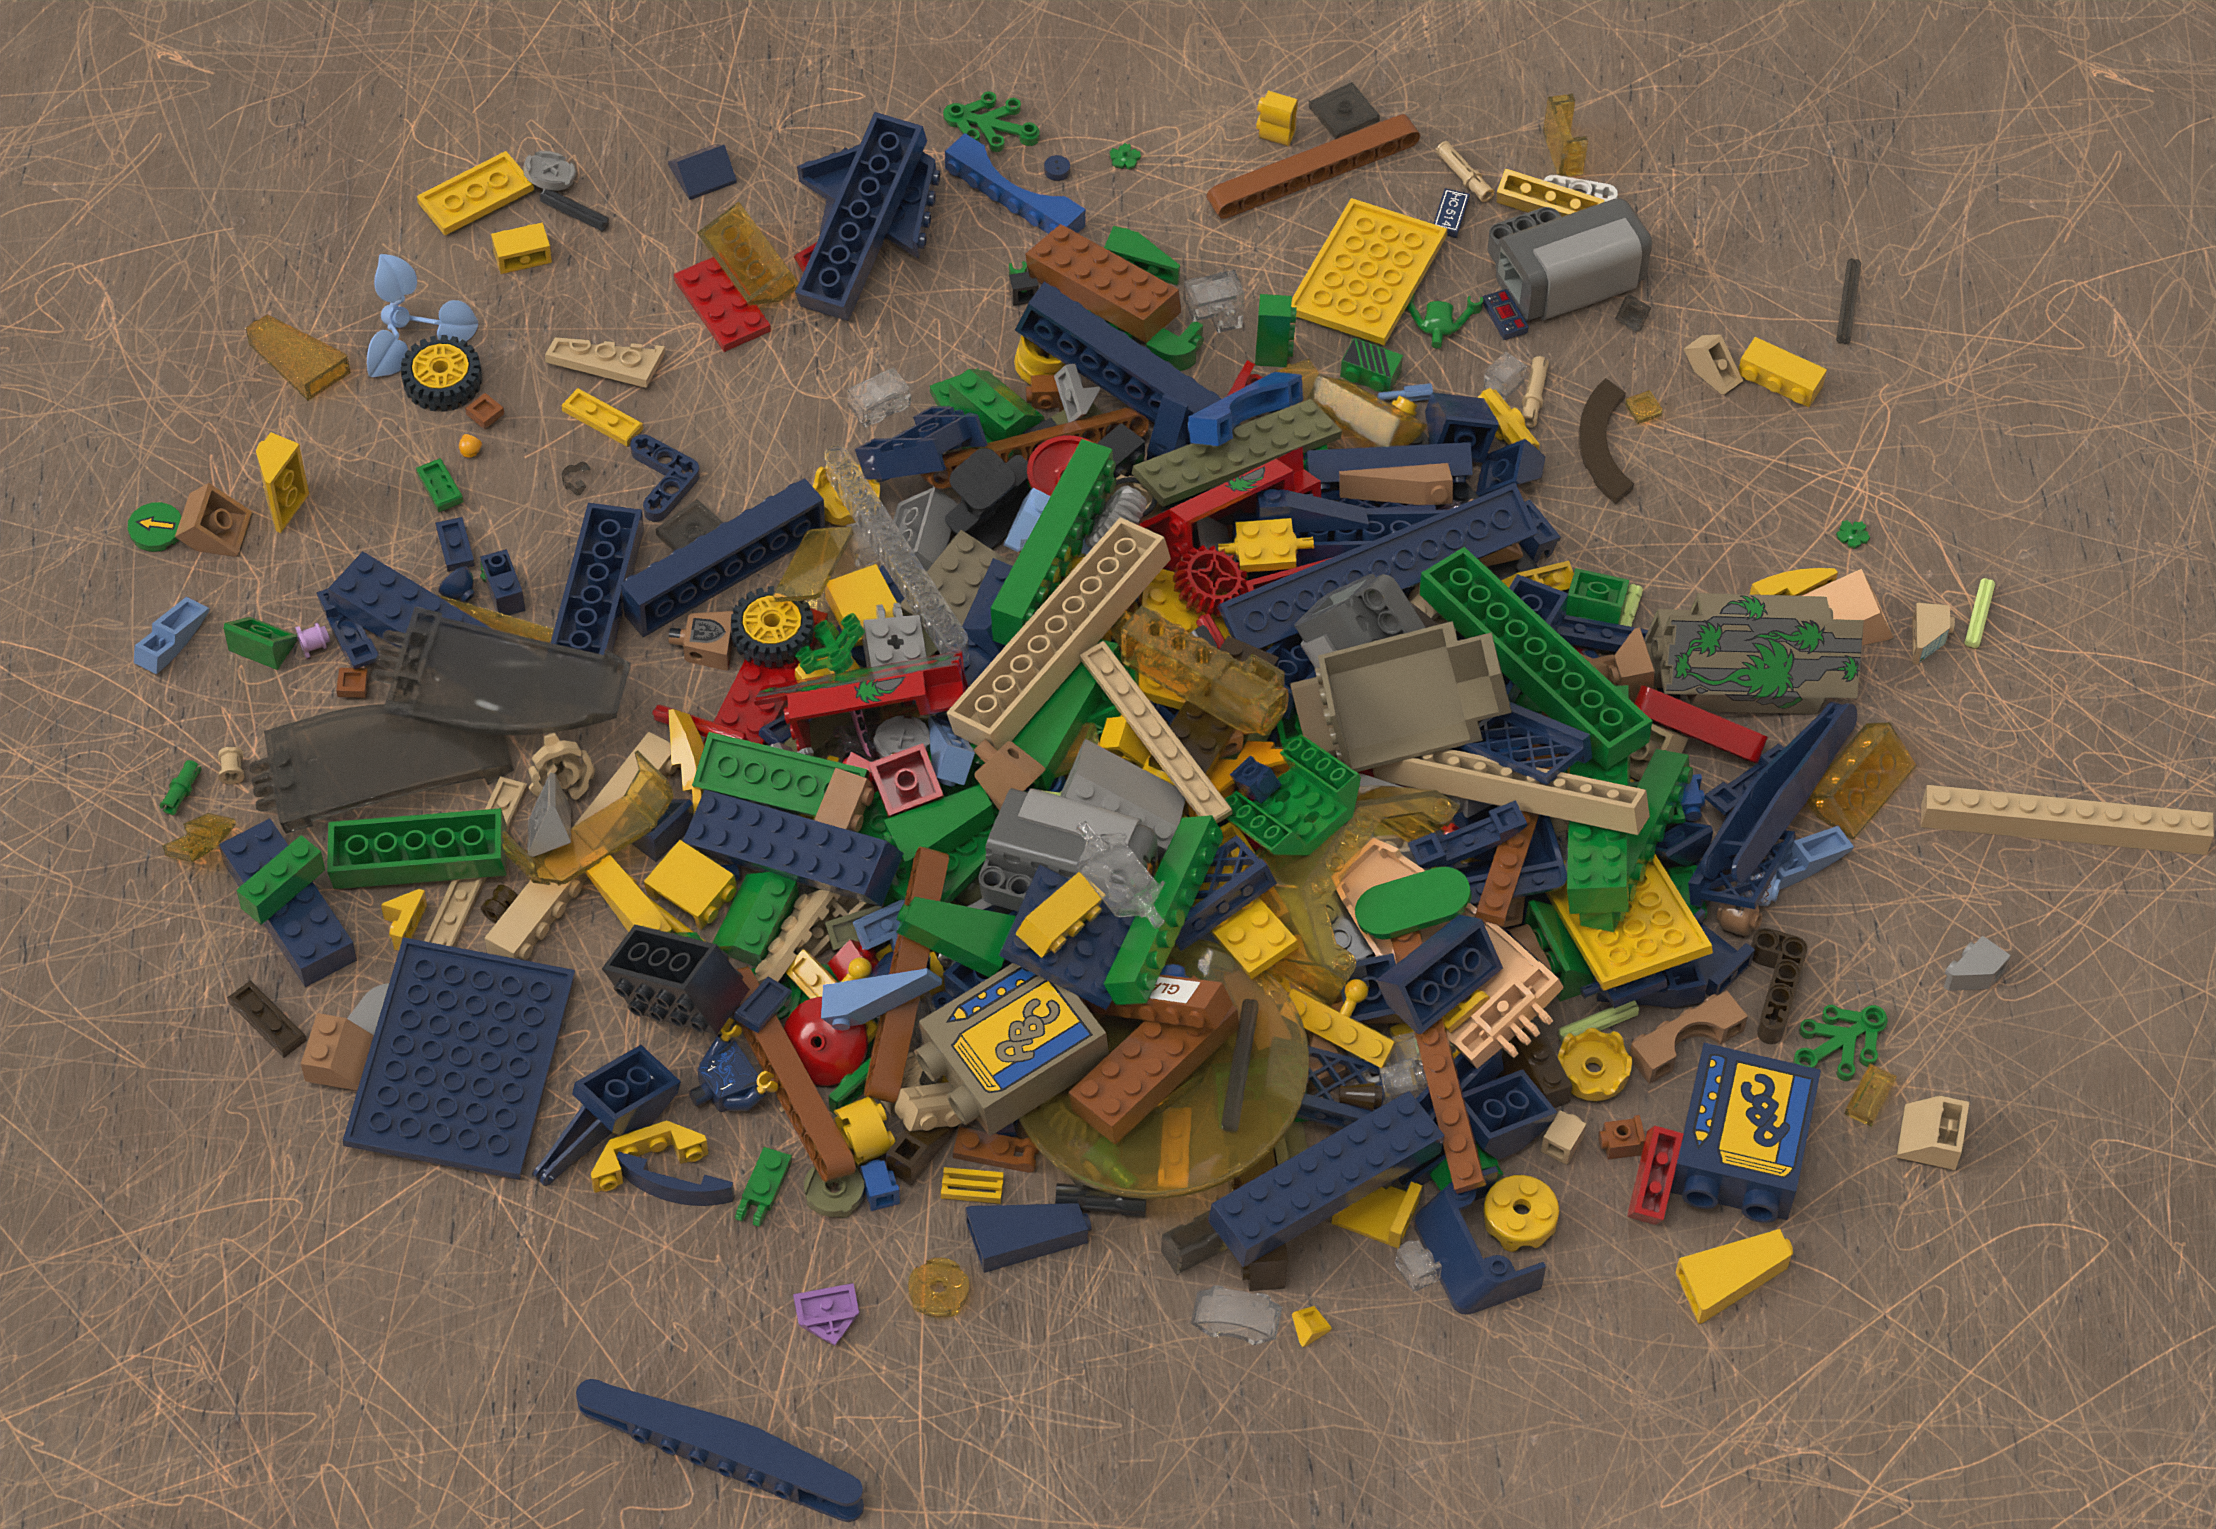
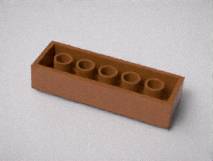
M1062 224L1058 225L1025 253L1027 268L1031 278H1037V281L1041 284L1046 282L1050 286L1056 287L1073 301L1079 302L1085 309L1146 343L1182 312L1179 289Z
M1196 976L1191 977V979H1198ZM1233 1005L1231 1006L1216 1030L1145 1020L1069 1091L1072 1111L1116 1145L1240 1028L1237 1008Z

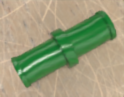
M191 760L185 761L177 778L172 779L169 784L170 789L159 805L163 812L175 815L183 799L190 795L192 792L191 786L202 771L201 766L198 767V763Z

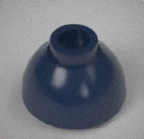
M462 566L453 571L439 585L438 593L449 600H461L463 604L467 603L476 594L473 590L474 579L470 569L467 566Z

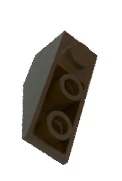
M959 1125L955 1127H938L928 1131L917 1130L909 1132L906 1129L886 1153L887 1171L892 1170L895 1176L912 1185Z

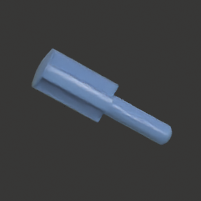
M1431 383L1404 386V390L1378 393V400L1397 399L1399 395L1410 401L1429 400L1433 387Z

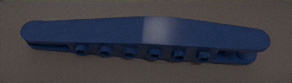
M1838 702L1827 704L1824 710L1760 771L1749 784L1705 852L1701 862V872L1704 878H1716L1730 858L1737 854L1732 864V878L1736 883H1745L1805 805L1843 743L1853 731L1857 722V709L1854 704L1845 703L1842 705Z
M596 1379L585 1380L577 1387L576 1398L581 1414L629 1434L639 1443H650L669 1455L676 1454L697 1466H704L725 1477H731L753 1488L764 1490L781 1499L792 1501L843 1522H853L863 1514V1487L858 1478L758 1427L725 1416L616 1387Z

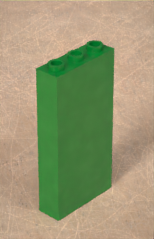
M1100 639L1097 644L1104 641L1120 663H1122L1119 644ZM1082 662L1078 664L1011 741L1046 769L1028 786L1030 789L1037 788L1048 791L1087 724V719L1091 712H1094L1102 698L1103 689ZM970 743L972 749L974 750L977 747V745ZM975 753L971 768L977 771L985 762Z

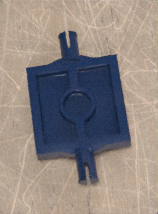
M1660 971L1603 991L1595 978V982L1580 987V992L1584 999L1601 993L1608 998L1615 1009L1667 988V979Z

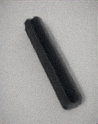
M547 189L540 193L541 202L600 231H605L609 226V218L568 197Z

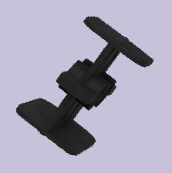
M988 448L979 449L970 455L950 475V484L961 496L962 500L945 516L946 524L956 535L962 530L990 549L995 548L1008 536L1023 500L1032 490L1027 484L1028 462L1021 455H1016L1005 463L993 450Z

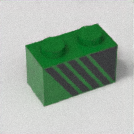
M1353 338L1342 359L1340 377L1349 382L1369 387L1374 391L1391 392L1402 371L1403 355Z

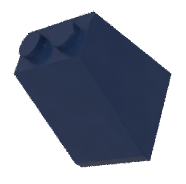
M1432 392L1425 410L1430 444L1471 442L1472 462L1484 463L1499 426L1498 420L1485 399Z

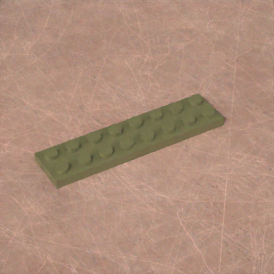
M1312 399L1234 427L1232 430L1233 439L1220 446L1192 443L1136 464L1132 468V475L1164 507L1224 484L1302 446L1303 453L1308 450H1313L1341 439L1342 430Z

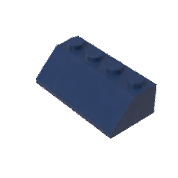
M1458 915L1376 981L1387 1005L1417 1034H1422L1501 971L1503 966L1482 919Z

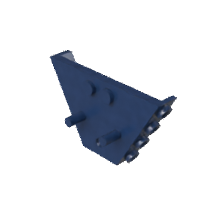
M860 145L798 165L799 182L834 204ZM925 152L921 154L885 237L918 259L921 249L926 247L927 234L924 232L925 228H930L931 212H929V209L935 205L936 191H934V186H939L940 170H936L935 159Z

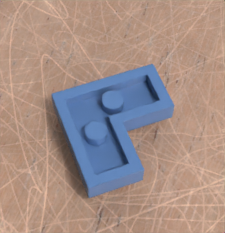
M899 900L853 921L862 949L868 950L889 940L894 952L898 934L896 931L900 924L896 918L905 900Z

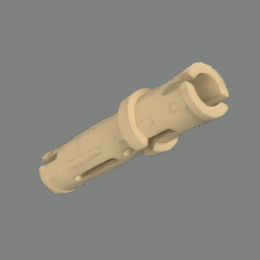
M1448 141L1438 145L1436 154L1462 179L1463 185L1467 189H1471L1481 202H1488L1494 196L1495 191L1482 179V174L1478 170H1474Z
M1541 356L1532 359L1526 395L1522 398V415L1524 420L1526 419L1525 426L1529 428L1537 425L1538 412L1543 406L1542 392L1549 361Z

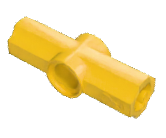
M1488 388L1482 391L1477 398L1485 399L1498 420L1499 426L1495 437L1498 440L1504 439L1508 445L1526 439L1539 450L1540 444L1526 428L1521 412L1517 408L1511 409L1496 389Z

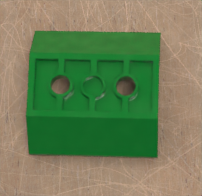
M1300 734L1297 738L1291 740L1287 747L1280 752L1290 769L1278 777L1282 785L1262 803L1252 802L1238 791L1224 799L1232 809V815L1225 819L1273 855H1310L1349 821L1354 814L1361 776Z

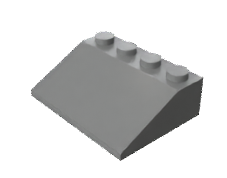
M1087 739L1082 743L1060 795L1068 799L1089 803L1141 819L1142 825L1150 827L1156 834L1159 861L1164 857L1180 823L1185 798L1176 786Z

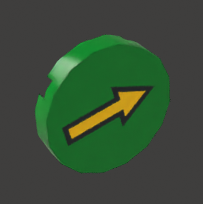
M163 502L148 503L140 506L132 513L128 520L127 530L130 539L142 550L149 552L165 550L167 546L172 543L174 545L179 541L175 535L181 515L172 505Z

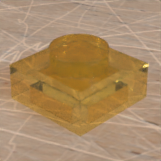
M1650 390L1626 398L1625 406L1637 424L1662 415L1663 409Z

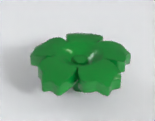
M1124 143L1119 146V150L1112 148L1109 151L1112 165L1115 168L1123 169L1124 166L1127 169L1135 168L1137 161L1141 159V152L1136 149L1131 150V144Z
M1848 520L1842 521L1839 528L1840 531L1836 533L1837 539L1843 544L1847 543L1849 548L1860 547L1861 543L1866 544L1870 540L1868 532L1865 531L1866 524L1863 521H1855L1853 525Z

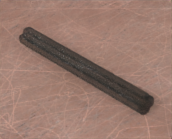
M1245 999L1242 1002L1221 1122L1222 1130L1225 1132L1234 1133L1238 1130L1259 1010L1258 1001L1255 999Z

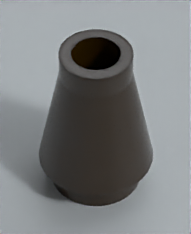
M1375 1082L1340 1086L1338 1102L1373 1112V1109L1381 1107L1382 1086L1375 1085Z

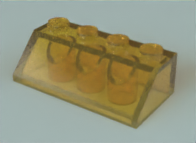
M739 201L697 232L749 305L780 302L797 289L799 282Z
M1318 375L1307 400L1312 399L1328 417L1334 420V423L1339 428L1344 430L1350 428L1355 431L1353 434L1355 437L1366 442L1369 440L1375 442L1374 447L1408 446L1427 427L1426 423L1345 379Z
M1890 722L1866 723L1830 764L1808 798L1807 803L1817 818L1831 827L1839 826L1848 838L1855 839L1917 765Z

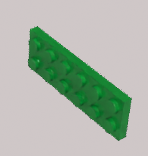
M709 732L692 786L698 790H709L740 800L816 817L835 768L867 779L869 778L870 771L852 765Z

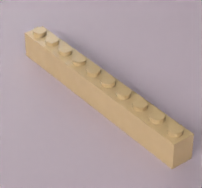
M651 732L645 735L572 827L571 843L558 847L552 852L486 935L487 953L525 961L530 957L534 945L539 939L545 938L552 922L563 915L567 903L572 897L578 896L583 883L588 878L579 862L603 847L611 854L615 847V842L621 835H625L629 831L631 823L637 814L641 815L644 812L652 795L659 793L667 776L677 770L678 767L672 766L670 742Z
M1451 749L1373 768L1374 778L1386 782L1503 806L1516 800L1522 811L1635 835L1640 833L1650 817L1645 789L1562 772L1557 775V778L1546 785L1529 776L1517 773L1508 767L1505 768L1499 765V763L1483 756ZM1536 767L1537 770L1544 773L1549 771L1548 769Z
M1934 785L1926 786L1921 803V827L2200 855H2207L2214 838L2213 813Z

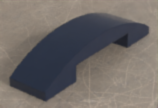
M328 589L316 592L329 626L350 666L355 670L380 661V656L371 638L368 639L363 627L339 613L335 606L330 605Z
M1777 744L1760 756L1758 764L1730 783L1722 782L1706 793L1704 798L1724 816L1728 815L1729 812H1732L1749 784L1784 747L1781 744Z
M1516 800L1490 810V817L1448 834L1437 837L1434 832L1408 842V847L1417 865L1421 868H1433L1453 864L1484 853L1512 838L1527 827V822Z
M618 1152L617 1160L624 1178L640 1190L659 1199L691 1206H713L730 1203L734 1200V1185L731 1181L704 1175L701 1185L651 1172L648 1169L647 1159Z

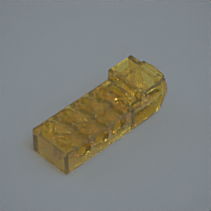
M1141 606L1121 627L1123 664L1244 733L1257 732L1265 736L1275 728L1286 712L1289 694L1288 689L1284 687L1285 672L1255 654H1251L1246 661L1240 662L1234 659L1228 652L1220 651L1210 645L1205 639L1194 636L1181 625L1173 624L1163 618L1158 612L1151 611L1144 606Z

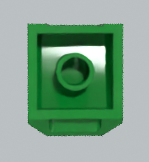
M1575 568L1568 592L1566 615L1619 624L1630 580Z

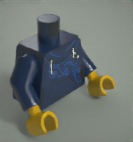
M728 1019L720 1030L723 1034H718L699 1064L697 1071L700 1085L688 1091L695 1106L711 1100L719 1112L727 1110L749 1111L766 1096V1091L773 1093L778 1089V1083L774 1081L769 1082L774 1075L768 1071L761 1072L758 1075L736 1041H730L731 1037H738L742 1033V1028L738 1025H735L731 1031L729 1030L734 1019Z

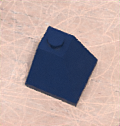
M1526 439L1488 453L1485 462L1482 463L1476 494L1481 497L1513 483H1516L1517 487L1540 479L1546 456Z
M1692 822L1674 825L1665 831L1662 842L1657 843L1655 855L1659 860L1672 865L1684 867L1698 865L1711 844L1712 826Z
M1393 953L1335 964L1343 1004L1347 998L1345 996V986L1349 981L1359 979L1364 981L1368 987L1366 999L1356 1004L1351 1018L1362 1021L1395 1014L1387 1005L1376 981L1396 965Z

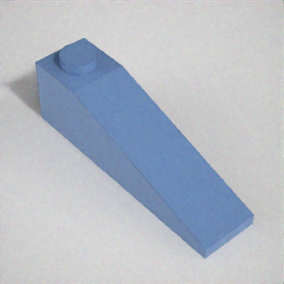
M930 715L928 726L930 731L931 760L935 775L939 778L938 781L945 785L955 786V783L964 785L975 752L967 740L954 734L949 720Z
M920 969L823 985L821 1019L832 1025L834 1029L848 1030L850 1026L864 1024L941 985L942 978L929 969Z

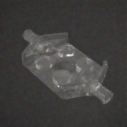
M1087 821L1080 823L1076 830L1086 840L1084 845L1086 848L1076 867L1116 917L1140 916L1142 918L1146 916L1155 929L1162 926L1165 920L1155 909L1154 903L1165 882L1162 881L1158 885L1124 842L1127 837L1126 833L1098 835L1091 829ZM1118 875L1122 877L1125 884L1114 883L1111 876Z

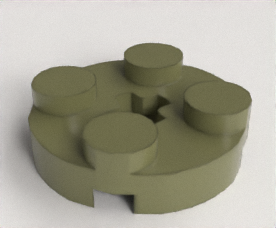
M813 1166L808 1171L804 1180L807 1206L823 1216L847 1218L860 1205L864 1197V1180L856 1166L854 1174L827 1182L821 1179L815 1166ZM834 1183H838L839 1189H841L839 1192L831 1193L826 1188L827 1186L832 1187Z

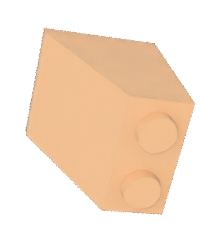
M1862 569L1803 595L1827 597L1829 608L1833 610V619L1864 620L1862 645L1894 638L1878 599Z

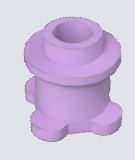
M315 623L314 627L301 631L299 626L295 627L298 641L306 659L310 657V651L321 647L323 649L327 648L326 643L330 642V638L325 626L319 627V624Z

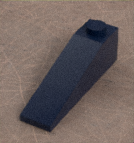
M1268 489L1256 493V521L1291 518L1294 533L1369 529V521L1364 507L1288 490Z

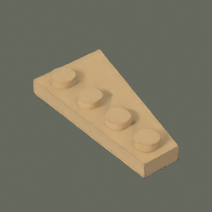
M554 338L545 354V362L647 388L665 355V346L655 345V349L642 348V344L631 343L630 347L615 346V342L604 341V343L594 345L590 343V340Z
M821 889L810 894H803L796 900L794 904L795 910L783 922L779 937L768 947L770 952L765 960L755 969V977L759 985L767 976L777 982L780 980L797 956L793 951L807 943L812 936L809 929L818 920H823L829 913L826 906L831 899L838 900L841 895Z

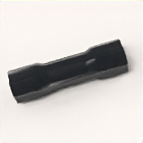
M1057 1183L1055 1204L1079 1203L1081 1211L1116 1212L1121 1215L1145 1217L1147 1189H1106L1083 1187L1079 1184Z

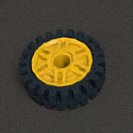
M436 335L430 336V342H427L424 338L420 340V346L416 343L413 344L411 351L407 350L405 358H402L401 378L407 397L411 398L415 405L419 403L420 408L426 409L429 405L430 411L436 412L437 407H440L441 412L447 411V406H451L452 410L458 409V403L462 406L468 404V398L473 400L475 392H479L480 384H482V369L477 352H475L472 345L468 346L467 341L462 339L459 342L458 337L452 336L450 340H448L447 335H441V340H437Z
M768 586V592H764L761 587L756 589V595L752 591L747 593L746 599L742 597L738 601V606L735 605L733 614H731L733 644L737 647V652L740 655L744 654V658L749 662L753 659L754 664L758 666L761 665L762 661L765 662V667H771L772 662H776L777 667H781L784 660H786L788 665L794 663L796 653L805 646L810 647V644L813 642L814 620L808 602H805L804 597L801 595L796 597V592L791 589L786 594L785 587H779L778 592L774 591V586Z

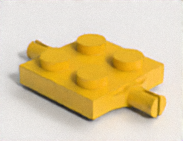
M1291 518L1236 522L1235 543L1218 544L1219 552L1225 548L1226 555L1235 554L1240 562V570L1247 572L1296 568L1297 550L1314 549L1313 537L1296 538L1292 529Z

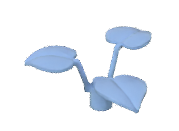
M387 254L379 255L374 286L377 295L382 300L391 302L382 309L381 319L384 324L388 325V329L393 334L388 330H381L371 339L367 353V371L370 377L391 375L401 370L402 358H405L408 347L405 342L398 340L399 333L396 327L402 328L406 326L409 320L439 325L437 329L439 340H441V335H447L448 340L455 336L458 337L459 342L462 339L468 341L475 334L478 328V320L471 308L462 301L451 300L446 302L439 310V320L411 316L405 307L398 306L405 301L404 295L415 291L417 286L416 273L406 261L399 257Z

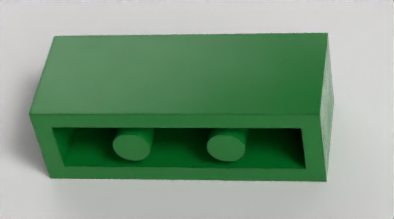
M1260 294L1255 366L1287 368V357H1293L1294 341L1289 340H1294L1295 324L1290 323H1296L1297 307H1291L1292 296Z
M300 835L236 890L241 909L262 925L325 871L322 852Z

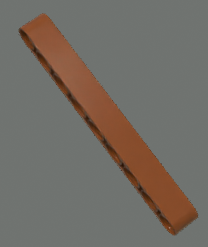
M1401 114L1220 183L1208 191L1206 198L1221 219L1230 218L1411 148L1420 140L1421 135L1408 116Z
M1123 408L987 443L986 447H971L944 454L942 458L946 467L945 470L939 471L936 477H934L935 472L920 475L935 488L944 489L952 487L950 484L951 473L970 455L982 448L993 450L1005 463L1016 455H1021L1028 462L1033 453L1034 446L1036 444L1039 446L1044 441L1053 437L1063 435L1082 437L1086 432L1084 438L1097 444L1120 423L1139 437H1142L1149 429V422L1139 412L1131 408ZM1013 450L1012 456L1008 458L1009 453Z
M922 846L918 847L912 864L905 905L908 906L914 897L936 901L941 900L949 861L948 854ZM897 934L889 974L926 969L930 949ZM920 995L880 1015L865 1083L864 1095L866 1097L892 1104L896 1102L902 1084Z
M748 966L736 969L743 975L742 980L750 989L736 1010L759 986L756 977ZM776 1014L759 1033L754 1032L736 1020L737 1024L741 1026L742 1033L763 1072L768 1071L774 1075L769 1082L774 1081L778 1083V1089L775 1091V1094L821 1179L827 1182L854 1174L855 1161L853 1155Z

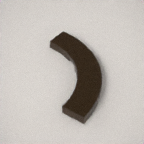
M1605 378L1595 388L1584 406L1579 427V449L1583 464L1593 477L1595 485L1614 504H1617L1633 490L1634 483L1624 475L1614 462L1607 444L1606 429L1613 411L1625 399L1626 392Z

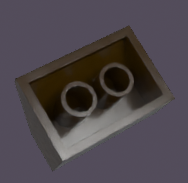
M1534 1017L1530 1022L1536 1025L1540 1034L1534 1037L1527 1029L1522 1028L1521 1030L1532 1042L1525 1045L1515 1035L1509 1041L1518 1052V1055L1514 1058L1501 1048L1504 1069L1493 1080L1523 1069L1551 1105L1557 1108L1569 1103L1572 1084L1537 1018Z

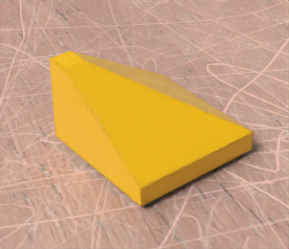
M1315 1306L1295 1311L1292 1314L1299 1343L1302 1347L1308 1346L1332 1329Z

